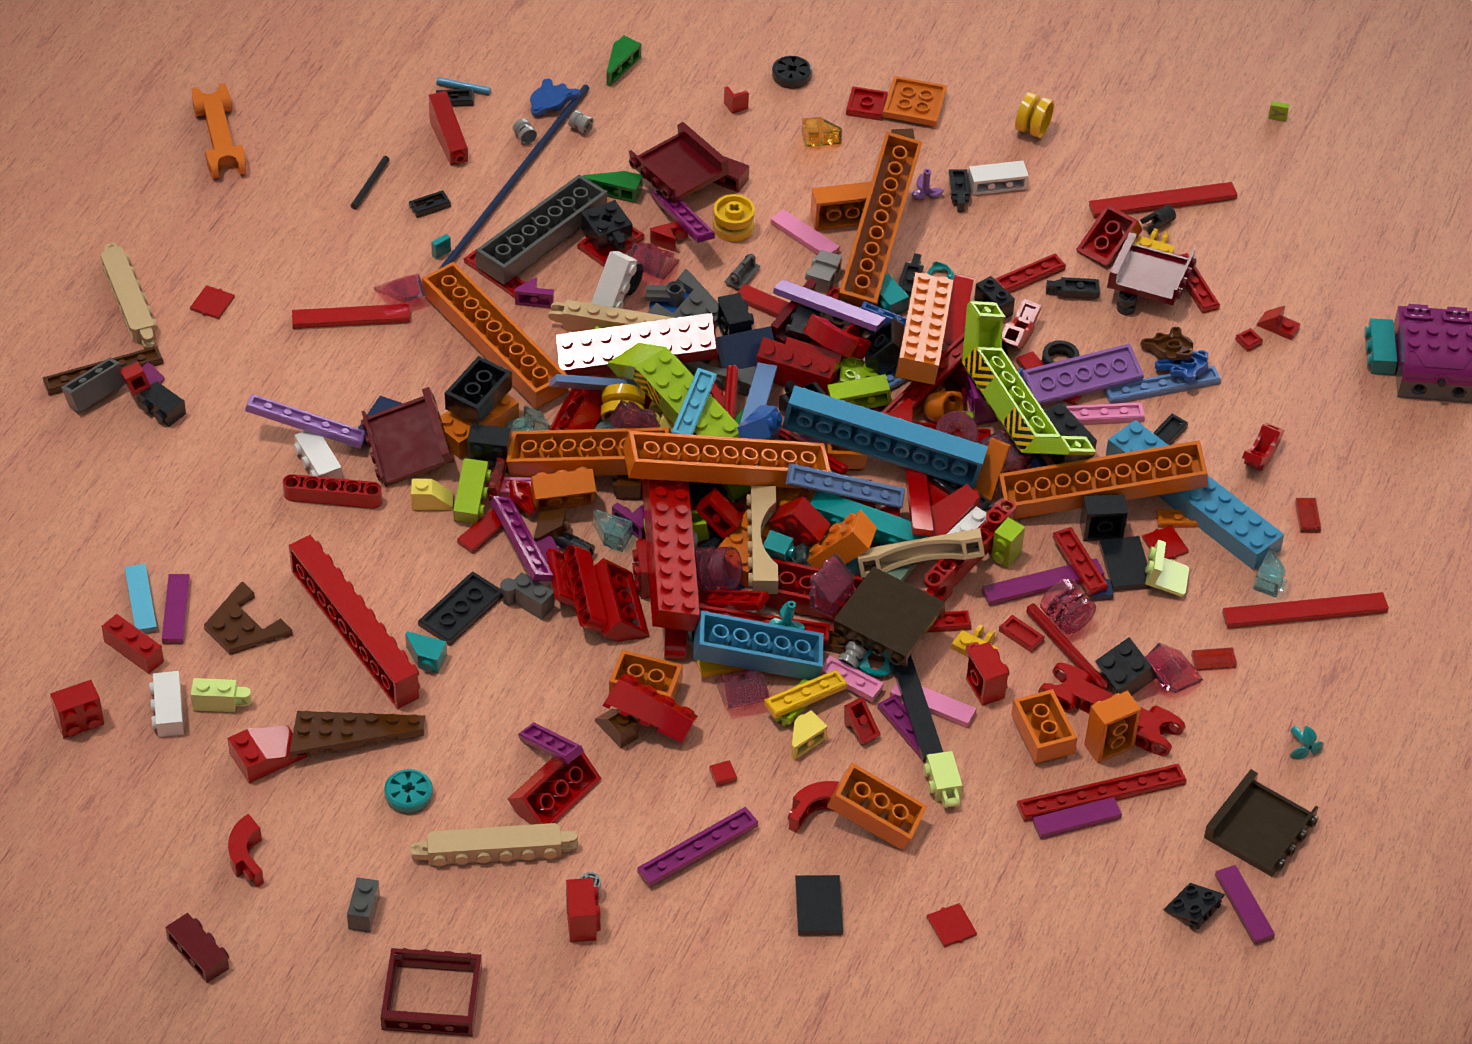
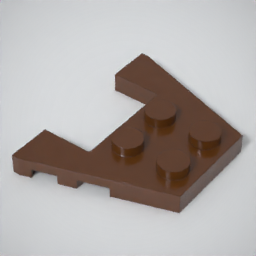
M241 582L204 624L205 631L229 655L256 647L255 644L264 641L270 643L275 641L277 637L285 635L286 638L293 635L292 629L281 618L262 629L240 607L255 598L254 592L244 582Z

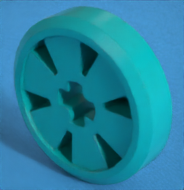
M403 769L397 771L385 783V799L394 810L403 813L417 812L430 803L433 796L432 782L425 773L419 770Z

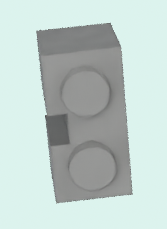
M820 250L818 256H814L811 269H807L805 280L808 281L811 278L817 281L815 290L827 294L841 271L842 255Z

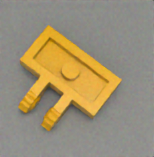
M1153 229L1150 238L1139 235L1135 243L1172 254L1175 250V246L1166 244L1169 233L1165 232L1163 234L1161 242L1155 240L1158 236V229Z
M978 625L973 635L962 630L952 642L951 649L967 656L965 651L966 645L975 642L983 644L990 641L991 643L996 632L990 630L983 641L979 639L984 632L985 627L983 625Z

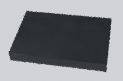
M1139 536L1099 540L1100 551L1113 591L1152 587L1145 584L1147 576L1145 570L1148 563Z
M795 875L798 935H843L840 875Z

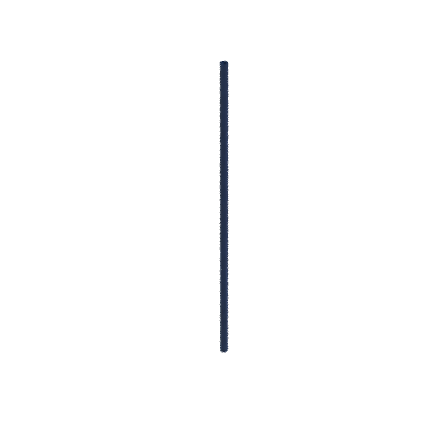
M584 84L579 90L580 96L570 101L440 268L456 260L589 90L588 85Z

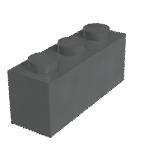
M110 357L62 386L61 388L69 407L77 412L85 411L95 402L103 400L108 394L121 389L125 385L120 373L122 369L121 364Z

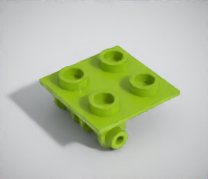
M843 356L840 365L839 382L878 376L873 369L865 364V361Z

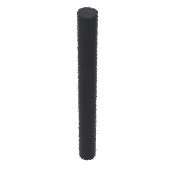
M383 156L351 203L352 209L356 210L390 161L389 157Z

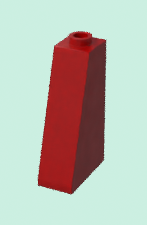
M443 91L428 95L430 124L450 166L467 162L468 147L447 92Z
M966 484L931 506L934 530L932 537L947 534L976 506L981 508V496L976 489H972Z

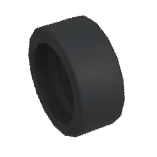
M1055 340L1044 347L1041 361L1044 365L1054 363L1055 361L1050 356L1055 354L1066 355L1069 358L1080 356L1079 350L1070 342Z

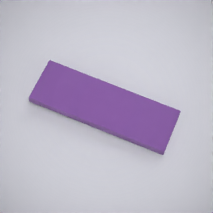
M1130 343L1022 370L1021 372L1024 382L1040 406L1143 380L1144 378Z

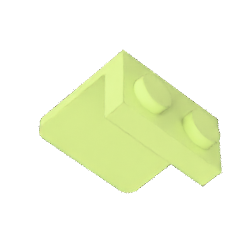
M1158 540L1155 547L1151 546L1147 558H1149V562L1145 570L1147 573L1145 584L1178 596H1184L1187 588L1189 567L1164 558L1166 542Z

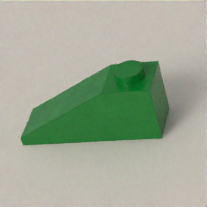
M625 35L615 41L607 68V86L610 87L641 58V43Z
M618 171L583 175L584 178L607 191V197L636 203L643 189V177L641 174Z

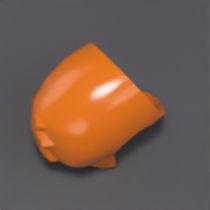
M943 387L938 392L928 395L925 400L924 414L934 423L951 424L959 420L962 415L963 396L961 392H946ZM953 395L956 402L950 401L948 397Z

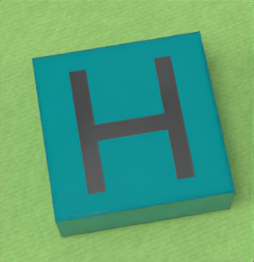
M444 234L431 242L432 256L435 259L451 251V238L449 235Z

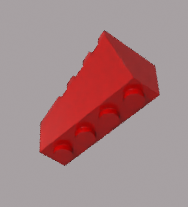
M623 674L602 706L608 709L613 706L619 709V714L625 717L628 715L637 717L640 724L650 727L654 725L657 732L682 743L687 738L698 718L694 711L689 707L678 705L669 696L657 693L654 687L643 685L638 682L639 680L635 676Z

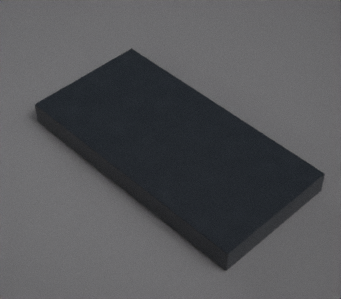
M472 571L418 620V626L436 638L446 641L447 645L451 646L502 599L503 594L500 588Z

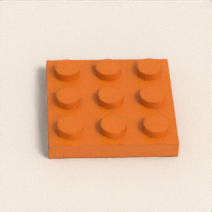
M894 76L882 117L936 127L946 96L947 85Z

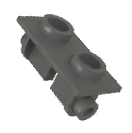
M747 254L745 259L731 272L724 283L737 289L746 284L760 268V265L755 263V255Z

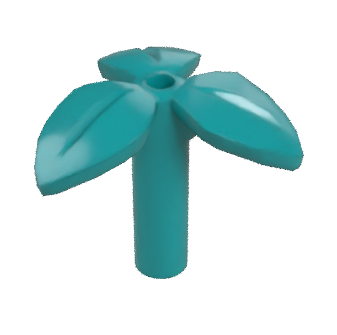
M787 601L782 606L779 613L782 620L773 618L769 621L770 624L805 630L803 624L798 621H792L796 606L794 601Z
M1297 726L1291 728V733L1303 746L1292 751L1290 757L1302 759L1308 756L1310 750L1313 755L1321 751L1324 743L1322 741L1315 743L1317 735L1312 728L1305 726L1303 732Z

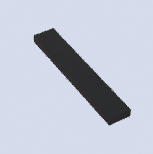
M910 655L906 668L901 665H895L891 661L890 664L922 761L926 762L928 754L942 753L943 749L912 656Z

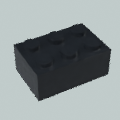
M478 356L444 393L445 409L475 424H480L512 389V372Z
M1062 402L1044 410L1060 436H1086L1096 450L1097 439ZM1047 454L1055 464L1085 460L1095 456V454Z

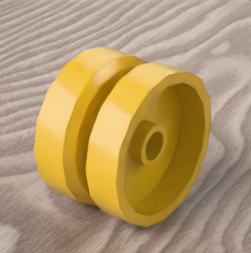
M1028 92L1019 107L1015 129L1024 133L1030 130L1032 136L1042 138L1053 116L1054 100L1045 97L1040 100L1039 95Z
M731 194L725 195L715 202L713 208V230L720 239L728 242H740L748 239L753 234L755 207L749 198Z
M611 384L602 389L603 405L601 406V419L604 422L618 426H631L644 421L643 405L645 404V392L642 388L630 384Z

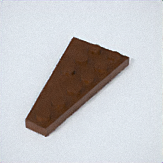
M297 711L290 747V759L297 758V754L307 752L309 755H315L318 750L328 749L332 752L365 746V742L376 741V744L384 743V739L395 737L398 740L424 736L426 715Z

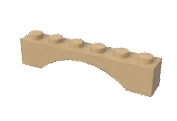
M751 486V494H747V506H751V510H747V522H751V525H747V538H751V541H748V553H752V557H748V569H752V573H748V585L752 586V591H767L768 594H778V564L765 551L761 540L765 526L776 511V486Z
M978 528L872 547L858 556L861 578H865L873 566L888 572L898 567L934 559L966 560L983 557L985 554L981 531Z

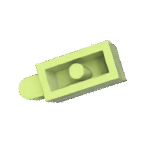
M193 678L191 690L193 711L236 713L237 706H248L252 702L250 689L247 687H237L236 680Z
M953 752L928 754L926 764H923V771L925 777L928 776L929 793L934 795L935 802L942 801L944 808L960 806L962 782Z

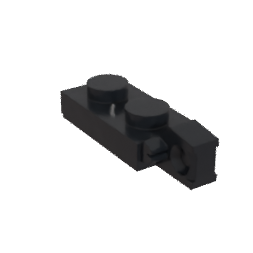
M949 169L948 177L952 202H957V212H965L966 202H969L970 199L968 170Z
M914 253L912 262H905L898 283L909 297L911 296L915 272L923 273L924 265H921L922 255Z
M1061 277L1060 280L1056 281L1047 280L1046 294L1099 298V280Z

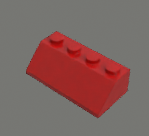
M764 337L756 360V367L758 362L777 366L774 379L775 384L785 387V383L792 380L798 387H802L811 382H817L827 396V385L835 383L841 365L835 359Z
M571 388L549 430L596 429L595 425L601 418V406L603 405L602 391Z
M605 558L601 559L594 567L607 618V624L602 634L616 642L648 637L649 631L638 592L635 589L632 572Z
M584 752L569 764L552 757L508 798V801L519 817L531 825L555 823L602 778Z

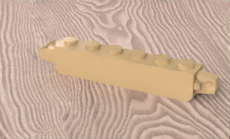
M115 242L104 245L105 251L101 254L103 271L132 342L142 343L145 349L155 347V330H158L156 319L151 318L153 314L150 305L146 306L147 299L145 293H141V283L139 279H135L136 272L134 266L130 267L131 260L129 254H125L123 248H118Z
M567 300L566 303L553 302L551 305L552 311L548 314L549 320L563 323V327L566 330L575 332L594 330L595 326L602 329L674 318Z
M556 823L431 831L427 835V841L411 844L412 860H429V866L464 865L467 863L496 861L509 862L512 860L542 858L553 859L561 857V853L577 850L578 835L574 830L560 831V826Z

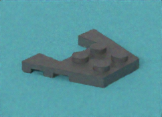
M685 269L676 281L681 282L684 289L690 292V294L676 311L672 313L657 303L648 311L650 314L674 318L712 313L714 323H716L718 302L691 272Z

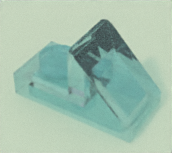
M524 406V416L506 422V428H511L512 436L513 431L547 430L550 428V424L542 412Z

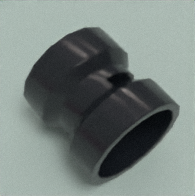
M1120 291L1117 311L1122 315L1133 314L1136 309L1138 296Z

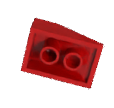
M1107 204L1076 248V251L1108 267L1116 260L1129 232L1137 234V239L1142 232L1141 225L1135 218Z
M288 725L246 729L227 738L229 754L248 783L307 757L306 753L297 754V758L290 759L293 733Z

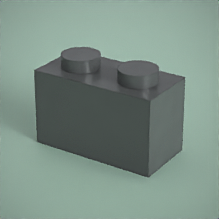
M356 878L347 912L348 929L371 932L380 898L379 880Z

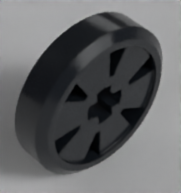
M784 56L774 62L772 77L781 86L797 88L804 86L810 81L812 67L802 57Z

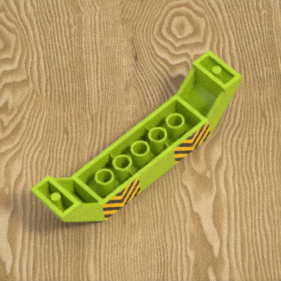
M970 301L967 304L962 363L967 373L975 381L976 387L986 398V402L996 413L997 419L1006 428L1007 434L1015 442L1017 449L1021 453L1094 455L1096 451L1086 436H1060L1002 349L1003 320L1006 317L997 303Z
M638 342L608 362L607 365L619 378L633 379L675 424L694 376L666 346ZM710 394L693 435L740 438L737 429L738 423ZM722 484L728 492L726 495L733 503L751 491V485Z

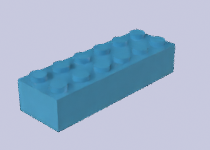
M701 611L694 629L693 659L798 679L805 678L810 681L817 678L823 668V633Z

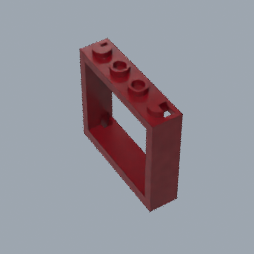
M391 948L380 1017L381 1030L473 1037L482 973V955L471 954V952L454 953L452 951L440 952L428 949ZM398 967L474 972L468 1016L392 1010Z

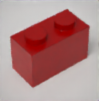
M716 488L701 498L695 509L723 539L738 528L743 518Z

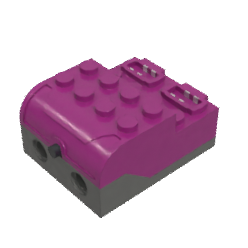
M1421 304L1398 305L1394 321L1397 352V397L1472 403V311H1467V308L1460 307L1438 309L1428 308V305Z

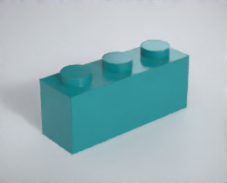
M1370 318L1369 325L1365 326L1364 337L1368 339L1366 340L1365 347L1366 351L1369 352L1367 355V366H1370L1371 374L1394 375L1397 365V352L1393 319Z

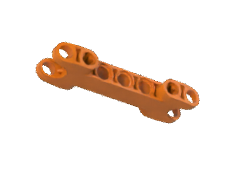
M218 84V90L211 94L201 92L198 87L192 88L195 116H205L213 149L205 150L206 162L212 179L219 178V173L225 168H234L240 175L246 174L243 145L233 146L225 112L233 111L226 84Z

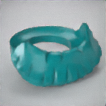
M938 261L933 262L932 267L927 272V274L932 276L936 271H946L948 273L946 278L954 280L955 273L948 265Z
M868 650L864 658L858 661V668L868 675L882 677L892 672L890 660L885 658V662L879 670L870 668L868 657L873 653L871 650Z

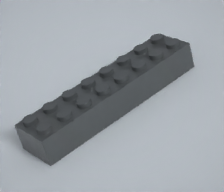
M579 174L476 249V267L505 285L581 228V212L607 203V191Z

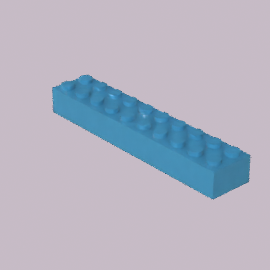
M798 386L793 388L782 429L964 486L968 484L973 489L975 488L988 446Z
M1134 420L1108 439L1106 456L1168 446V444L1137 420ZM1209 476L1208 487L1157 495L1174 509L1183 511V515L1189 520L1196 521L1199 524L1198 528L1252 570L1258 568L1281 550L1284 533Z

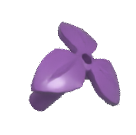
M924 169L923 174L919 175L916 183L919 190L912 192L913 197L925 199V194H927L930 198H934L944 192L941 188H930V169Z

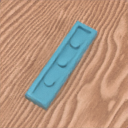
M700 368L697 369L671 434H694L717 374Z
M146 565L125 567L134 625L143 633L157 631Z

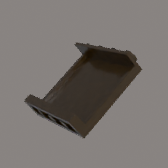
M873 566L835 617L834 632L840 637H846L854 641L860 647L864 646L878 656L889 659L893 664L906 668L908 666V657L937 618L941 620L945 615V602Z
M1250 769L1206 825L1204 838L1272 877L1277 870L1281 871L1285 865L1286 857H1291L1297 848L1296 844L1304 841L1309 827L1313 828L1319 818L1316 816L1318 806H1315L1310 812L1257 782L1258 773Z

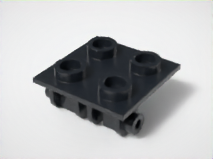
M1189 883L1163 910L1188 919V926L1192 930L1199 929L1204 921H1207L1221 907V899L1225 894Z

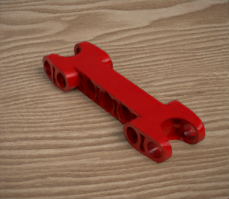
M1003 499L996 503L987 512L985 521L978 527L981 531L985 555L992 550L994 532L1008 517L1011 519L1015 514L1016 505L1011 500ZM1003 506H1009V507H1011L1012 509L1007 510V509H1004V508H1002V507H1003ZM983 557L966 560L940 559L925 575L924 584L928 588L926 591L934 592V597L945 602L952 595L953 588Z
M1057 663L1052 670L1053 675L1062 684L1044 683L1038 690V693L1053 689L1064 712H1071L1075 707L1090 714V708L1094 703L1104 701L1114 695L1091 684L1092 678L1087 672L1066 663ZM1152 706L1149 711L1140 707L1141 714L1135 745L1150 753L1167 756L1172 750V745L1162 734L1181 735L1186 728L1184 721L1172 712L1159 706Z

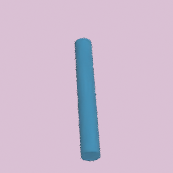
M440 77L436 81L438 85L458 89H473V92L488 95L491 92V87Z

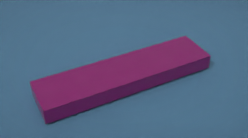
M190 574L168 575L162 643H184Z
M894 695L878 703L877 709L922 760L905 706Z
M535 722L518 734L521 741L566 764H569L584 752L581 745Z
M1112 797L1033 817L1032 822L1040 839L1121 819L1122 813L1115 798Z
M1233 865L1217 870L1215 876L1253 944L1274 939L1275 933L1237 866Z

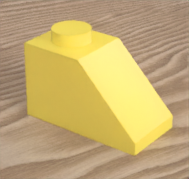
M412 479V510H453V492L433 479Z
M811 710L806 714L798 716L794 722L791 758L793 760L827 739L828 726Z

